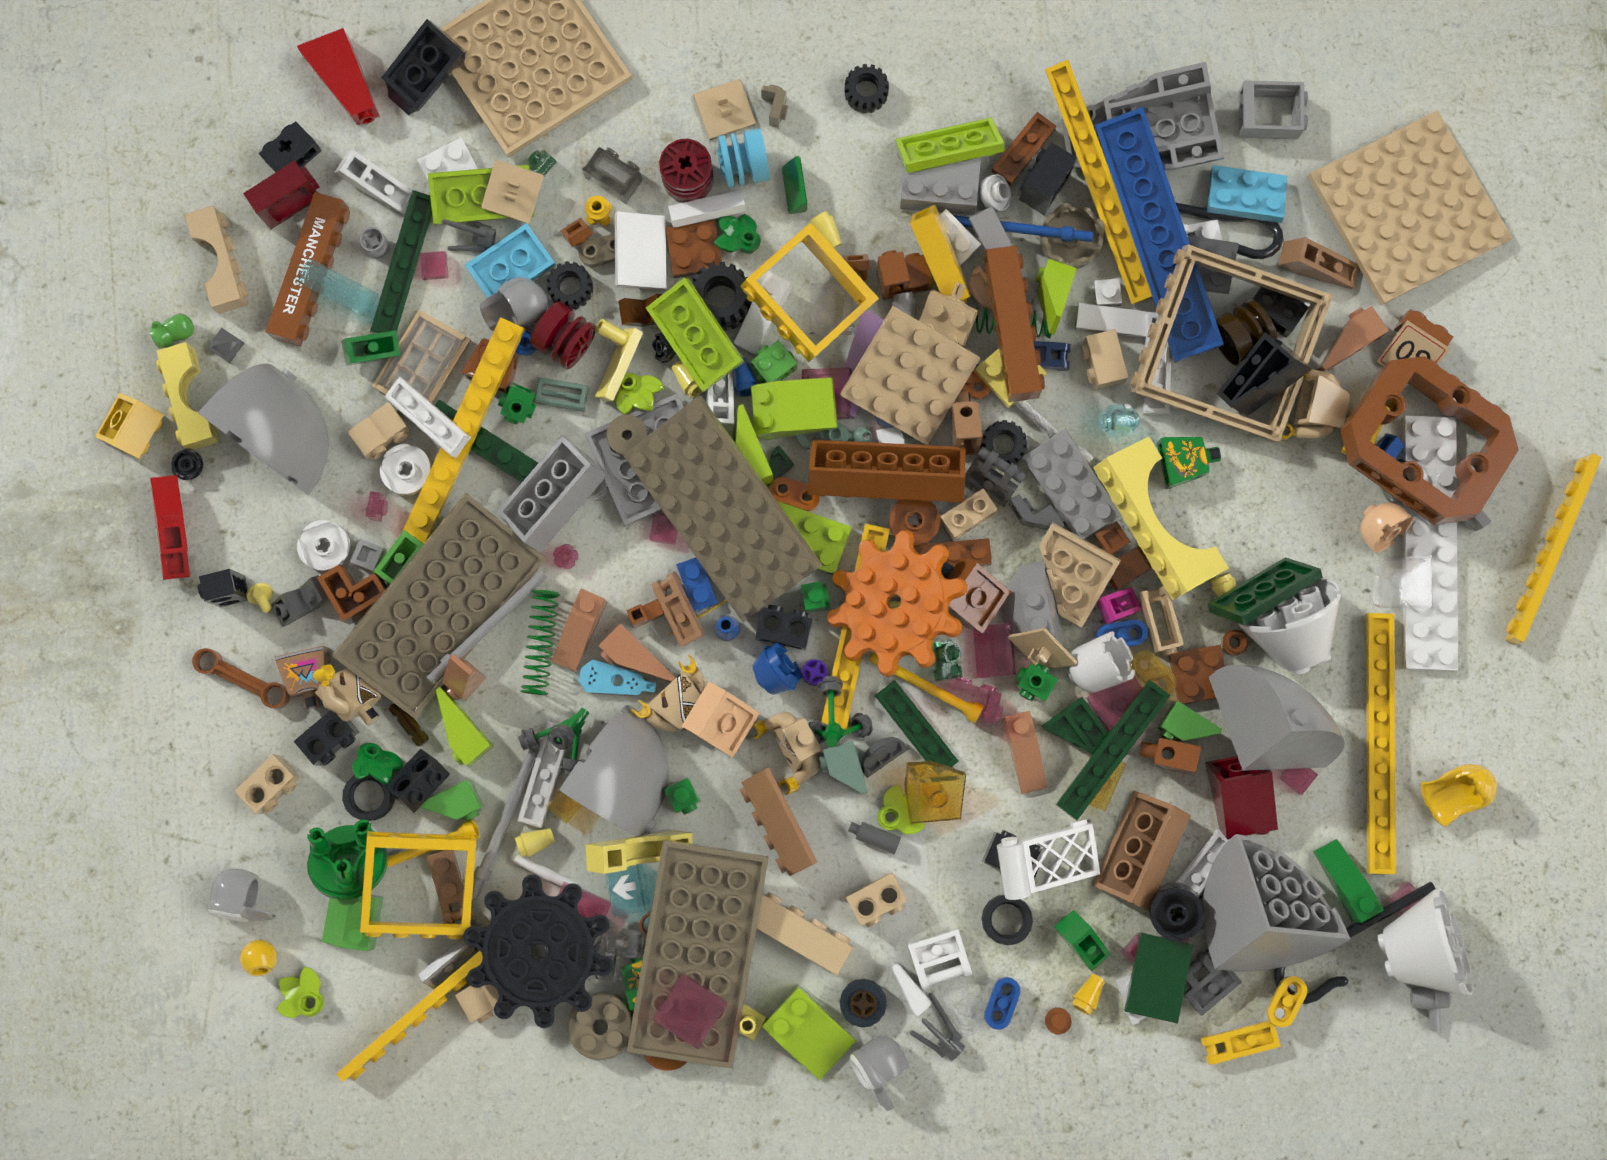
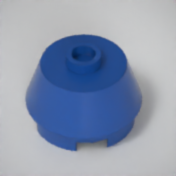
M776 643L771 647L766 646L752 665L757 683L771 695L795 690L796 685L800 683L799 680L802 679V673L797 662L792 663L790 658L784 654L788 650L780 643Z

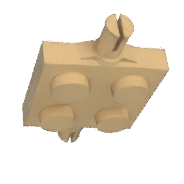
M956 282L952 295H943L935 290L930 291L919 321L960 346L965 347L978 310L967 306L961 300L966 285Z

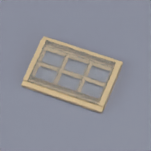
M418 310L399 341L401 356L388 359L372 387L386 395L396 380L401 377L433 404L471 342V339Z

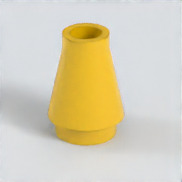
M1092 973L1089 979L1072 997L1074 1000L1071 1005L1080 1012L1090 1016L1092 1011H1096L1101 991L1106 981Z

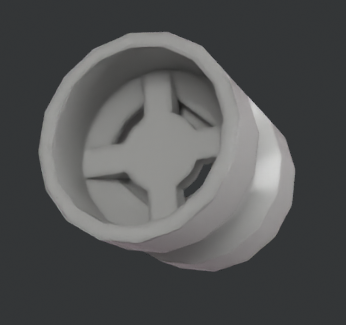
M368 227L361 232L359 237L360 245L370 257L378 259L388 253L390 248L389 241L380 229Z

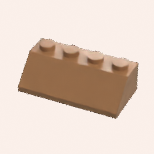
M767 767L742 781L743 788L740 789V792L746 803L752 802L756 810L752 812V816L758 827L764 826L767 835L763 837L769 849L775 848L779 858L775 861L781 873L787 872L791 876L817 863L770 768Z
M1134 790L1101 864L1100 875L1096 876L1092 886L1149 911L1151 900L1160 888L1191 815L1175 805Z

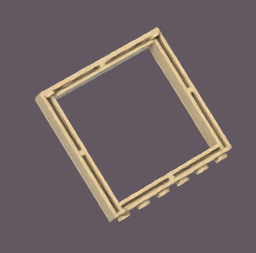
M1185 245L1182 249H1178L1175 254L1173 263L1176 266L1173 274L1170 273L1166 279L1164 288L1167 289L1164 299L1161 298L1156 307V313L1159 314L1156 323L1152 322L1149 327L1147 337L1150 339L1147 348L1143 347L1140 352L1138 361L1141 362L1138 372L1135 371L1130 380L1131 392L1250 434L1280 442L1303 377L1276 396L1267 424L1151 385L1193 266L1197 264L1309 303L1310 306L1293 350L1307 364L1311 358L1333 295L1203 249Z

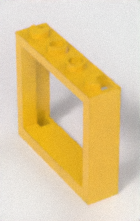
M811 222L752 273L740 286L748 295L747 299L751 302L754 301L760 308L762 316L766 320L772 321L777 327L779 335L783 339L789 340L795 347V352L798 355L801 354L808 362L816 357L879 299ZM801 241L859 304L858 308L816 346L757 282Z
M367 831L360 933H365L369 937H380L382 933H391L393 937L406 938L409 937V934H420L421 938L427 939L436 938V935H447L449 939H462L464 931L470 927L476 837L470 835ZM375 847L467 851L461 924L369 921Z

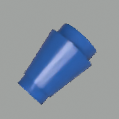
M742 357L745 362L733 370V390L739 397H748L752 395L751 386L758 385L747 358Z
M725 615L716 621L714 630L720 639L729 641L737 637L740 625L735 617ZM722 623H731V627L728 630L721 628Z

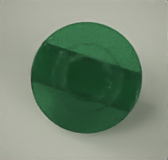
M536 150L527 160L530 171L544 176L557 163L545 150L540 152Z

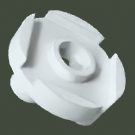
M400 444L388 450L383 457L382 466L380 465V477L385 486L400 496H410L421 492L432 468L427 454L418 447L408 444ZM404 464L413 468L408 476L405 474L400 475V471L403 470L402 465Z
M318 520L307 525L297 542V551L300 559L316 571L327 572L339 564L342 565L350 557L351 544L347 532L338 524L327 520ZM321 540L330 543L327 552L318 550Z

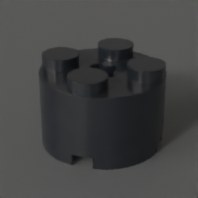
M1170 882L1163 884L1155 893L1150 903L1149 915L1156 931L1168 940L1181 941L1191 938L1203 926L1205 918L1203 905L1196 892L1185 884ZM1180 907L1182 913H1176L1175 916H1172L1171 909Z

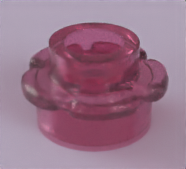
M563 544L554 550V563L557 567L570 569L575 566V561L578 560V552L573 549L572 545ZM568 555V558L564 559L563 556Z

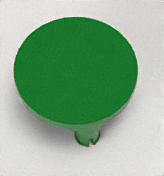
M359 820L355 825L339 826L324 833L323 829L316 827L309 831L310 834H307V839L310 842L307 871L312 884L321 894L338 900H349L363 896L367 831L375 832L372 830L368 820ZM375 847L372 889L380 883L387 870L388 854L386 848Z

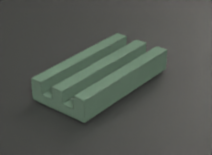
M539 377L534 402L536 404L585 412L589 386ZM543 385L582 391V393L578 395L542 389ZM541 394L580 401V403L578 404L542 398Z

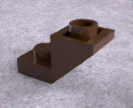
M655 294L645 300L631 298L619 300L622 325L636 327L656 325L646 307L663 294Z
M1140 546L1118 558L1121 561L1109 582L1115 590H1118L1153 569Z

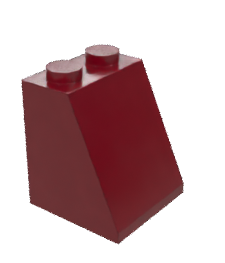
M1238 756L1206 762L1219 829L1226 839H1231L1236 834L1244 836L1253 834L1265 835L1270 831L1278 830L1273 774L1271 770L1243 771Z

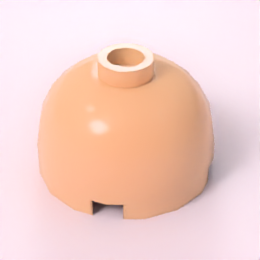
M1391 502L1382 503L1378 506L1373 504L1363 513L1365 517L1361 522L1360 532L1366 545L1375 553H1378L1392 546L1395 543L1392 539L1399 533L1403 536L1411 527L1414 519L1406 509L1398 504Z

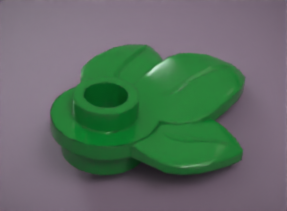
M743 214L739 220L733 216H724L718 219V224L724 233L714 241L718 248L731 253L740 250L743 253L750 254L760 247L761 238L756 232L757 225L750 216Z
M364 743L358 748V758L352 764V771L357 779L371 775L379 782L387 785L393 770H401L404 764L395 753L384 751L374 743Z

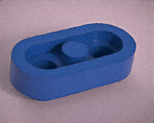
M1136 619L1103 625L1097 630L1095 639L1113 631L1115 632L1114 637L1116 639L1122 637L1128 647L1138 646L1147 639L1148 629L1142 621ZM1130 629L1137 631L1138 635L1136 638H1132L1129 635Z
M1001 977L995 982L984 1011L986 1023L996 1030L1004 1029L1009 1025L1020 996V986L1011 977ZM1005 985H1009L1011 988V992L1008 995L1002 994L1001 991ZM996 1010L1002 1013V1017L999 1020H995L992 1017L993 1012Z

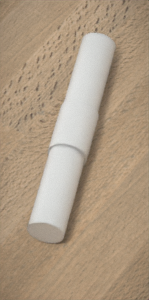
M519 854L514 859V864L564 888L570 883L579 884L530 859L521 858Z

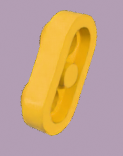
M1287 976L1280 981L1266 1010L1267 1018L1273 1025L1287 1027L1293 1023L1307 995V986L1301 978ZM1291 984L1296 987V992L1292 995L1287 991L1288 986ZM1278 1008H1282L1284 1011L1282 1018L1276 1017L1275 1012Z

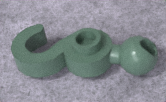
M837 423L838 428L819 431L823 440L871 442L872 434L867 428L859 427L854 432H851L841 423ZM805 434L796 435L799 444L803 448L809 449L810 444L805 439ZM870 435L869 440L864 439V437Z

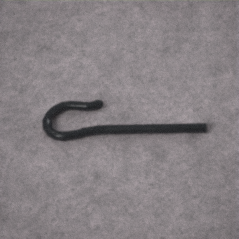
M1176 202L1180 214L1222 222L1258 221L1269 227L1273 233L1272 244L1262 250L1252 249L1239 244L1237 254L1250 259L1272 257L1280 250L1284 241L1283 230L1277 222L1208 213L1207 208Z
M1430 881L1383 907L1384 911L1362 923L1356 922L1346 928L1349 937L1357 935L1424 898L1436 889L1434 884ZM1286 967L1274 969L1276 987L1284 978ZM1337 976L1326 980L1315 990L1307 993L1302 1004L1316 1002L1334 988L1346 986L1349 982L1348 978ZM1288 986V993L1291 995L1294 994L1295 991L1291 990Z

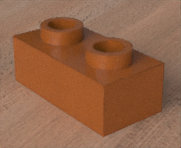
M1411 309L1401 317L1394 328V331L1398 333L1408 320L1446 346L1449 345L1454 337L1448 333L1445 327L1433 324L1427 320L1423 313Z

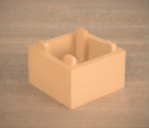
M708 682L682 724V727L733 758L760 713L726 690Z

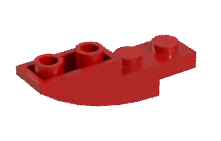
M177 475L150 478L163 580L190 577L186 531Z

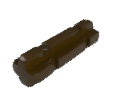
M395 703L388 708L390 713L397 717V722L408 736H412L411 739L416 746L420 747L429 740L427 734L420 730V725L411 715Z

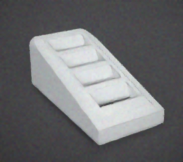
M894 962L891 965L893 973L913 1014L917 1018L932 1002L899 963Z

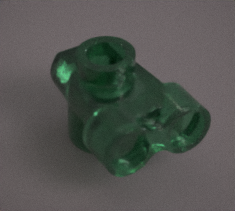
M952 640L933 642L936 670H933L935 682L963 677L961 665L958 666L957 662L961 657L960 647L953 643Z

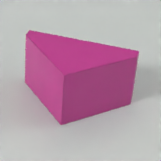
M1133 587L1106 595L1096 603L1105 624L1116 622L1142 611Z

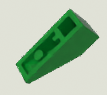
M1337 839L1313 851L1352 922L1362 923L1384 911L1371 886Z

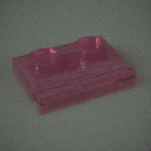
M1012 624L988 625L983 634L973 631L977 678L1016 675L1014 644L1008 638L1009 635L1013 634Z

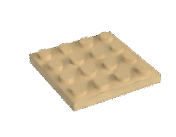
M892 306L840 395L928 445L979 362L980 357L897 307Z

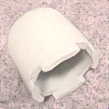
M1115 632L1106 633L1072 651L1071 655L1076 659L1077 664L1069 666L1068 675L1071 681L1076 683L1083 691L1094 693L1133 679L1135 670H1130L1129 661L1133 660L1132 654L1122 637L1119 639L1114 637Z

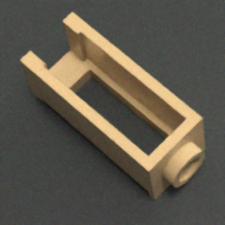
M1164 586L1149 592L1147 590L1142 591L1138 594L1142 605L1154 654L1162 652V656H1168L1178 653L1177 648L1184 644L1170 595ZM1158 601L1161 605L1170 638L1169 641L1161 643L1150 603Z

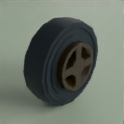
M858 979L847 984L841 993L839 1001L840 1010L845 1020L861 1028L871 1027L878 1023L884 1016L887 1007L886 995L882 988L874 981L868 979Z

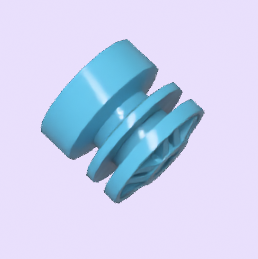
M761 128L744 131V143H739L735 133H731L732 145L727 146L725 135L718 136V159L721 174L728 188L734 187V175H738L740 186H743L745 183V173H750L753 183L770 180Z

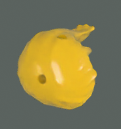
M1475 764L1458 766L1446 772L1440 778L1429 782H1421L1420 785L1425 805L1429 808L1436 822L1444 827H1447L1452 821L1463 814L1489 806L1494 801L1497 793V782L1494 775L1486 767Z

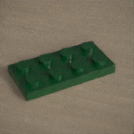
M1285 557L1209 602V612L1241 625L1250 624L1255 618L1272 611L1275 606L1293 598L1295 594L1311 587L1313 583L1323 578L1321 568Z

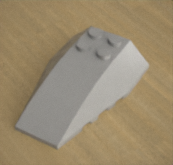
M1206 62L1155 73L1149 76L1147 80L1139 84L1135 83L1127 87L1126 90L1114 96L1110 95L1104 98V101L1094 106L1090 105L1087 107L1096 134V124L1143 107L1164 170H1176L1224 159ZM1061 119L1066 151L1077 157L1064 120ZM1078 158L1074 165L1075 169H1081Z

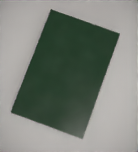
M1140 932L1124 1011L1178 1024L1193 944L1171 941L1164 937Z

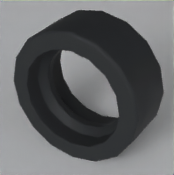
M353 775L346 782L342 794V801L346 811L352 817L359 820L375 821L384 817L391 811L395 798L384 788L385 784L379 782L371 775L362 779H357ZM365 781L377 782L384 792V800L381 806L373 811L361 810L354 801L356 787Z
M998 895L989 900L983 909L981 917L983 929L988 937L999 944L1007 946L1018 944L1026 939L1033 924L1032 912L1027 903L1021 899H1006L1005 895ZM1000 905H1014L1022 914L1021 928L1013 935H1002L992 925V914Z

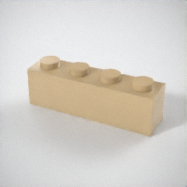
M770 892L767 895L762 894L757 929L838 975L853 948L852 945L848 944L850 938L838 931L835 935L826 931L827 925L815 918L812 922L803 917L805 912L793 905L789 909L780 904L782 899Z

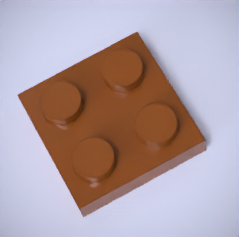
M715 220L673 228V226L666 227L674 278L691 276L695 273L700 274L699 269L704 266L708 269L709 263L714 262L715 266H719V262H722L720 248L714 244V241L718 238Z
M1221 644L1168 655L1176 696L1179 702L1186 704L1216 698L1209 676L1218 669L1225 667Z

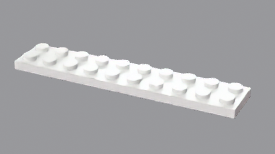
M1404 416L1402 418V443L1404 444L1402 459L1418 463L1424 472L1423 479L1451 498L1457 489V476L1455 474V467L1457 465L1456 418ZM1403 503V508L1414 519L1411 527L1403 535V669L1458 671L1457 522L1433 525Z

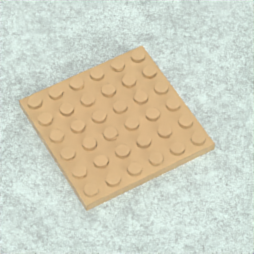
M484 0L441 27L466 52L463 65L453 69L451 72L452 76L508 158L632 80V75L580 0Z
M1438 110L1311 172L1307 176L1381 306L1512 239L1511 234Z

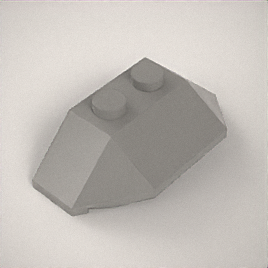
M1044 560L1020 566L1006 586L1011 592L1001 606L1007 637L1011 634L1046 628L1065 648L1054 594ZM1008 638L1009 646L1017 650L1018 652L1022 653L1020 649Z

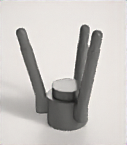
M442 220V223L473 233L472 242L477 243V245L448 246L447 249L449 251L484 252L486 248H490L495 243L496 229H493L492 226L478 221L466 222L475 226L473 228L454 221Z
M929 993L933 1005L952 1035L948 1032L942 1035L925 1018L922 1019V1023L939 1039L937 1043L939 1046L913 1030L910 1031V1035L936 1051L942 1058L946 1056L950 1061H953L965 1048V1045L960 1041L963 1037L956 1031L934 994Z

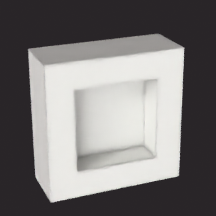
M1119 278L1094 280L1095 305H1121Z

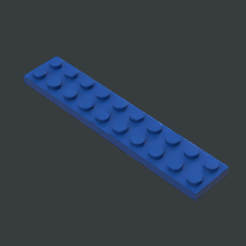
M1141 107L1096 124L1095 128L1155 306L1157 307L1161 298L1164 299L1167 292L1164 286L1168 275L1174 272L1176 264L1173 263L1177 250L1182 249L1185 245H1190L1144 108ZM1197 264L1193 266L1167 339L1175 363L1224 346Z

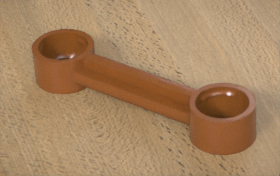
M203 648L198 650L193 656L192 664L197 672L205 675L216 674L260 696L262 703L269 708L281 709L290 701L285 685L276 682L267 683L223 661L220 653L215 650ZM210 652L215 656V665L212 669L205 671L200 666V659L205 653ZM273 687H280L283 691V699L277 705H271L267 698L269 690Z

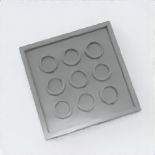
M678 393L654 403V408L651 412L637 410L628 415H634L641 419L648 430V435H650L684 408ZM607 423L584 434L598 465L607 474L604 480L626 527L663 510L624 456L617 454L610 447L607 441V429L610 423ZM629 431L623 434V438L626 440L632 437V433Z

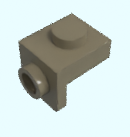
M763 85L761 89L762 99L773 102L769 114V126L779 128L781 120H786L789 106L786 105L787 93L777 85Z

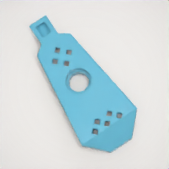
M592 659L580 671L579 682L587 693L639 695L642 691L655 693L656 682L645 681L641 674ZM616 676H620L623 679L620 686L613 684V679Z

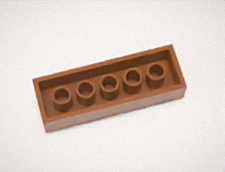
M812 440L808 495L920 500L924 502L944 501L948 503L964 501L965 447Z

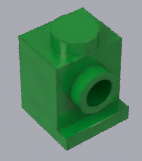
M820 581L801 585L805 612L812 613L831 609L826 584H822Z

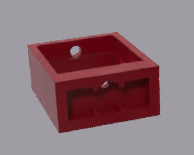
M293 161L243 194L255 213L270 229H273L308 207L314 192H317L320 186L305 166L300 168L296 161Z

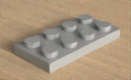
M1067 429L1062 430L1022 457L1055 508L1059 509L1062 513L1065 523L1073 534L1085 539L1121 515L1104 485Z

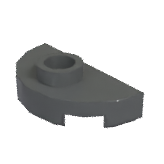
M895 737L883 738L873 743L862 757L861 768L866 778L870 777L909 749L908 746L901 739Z

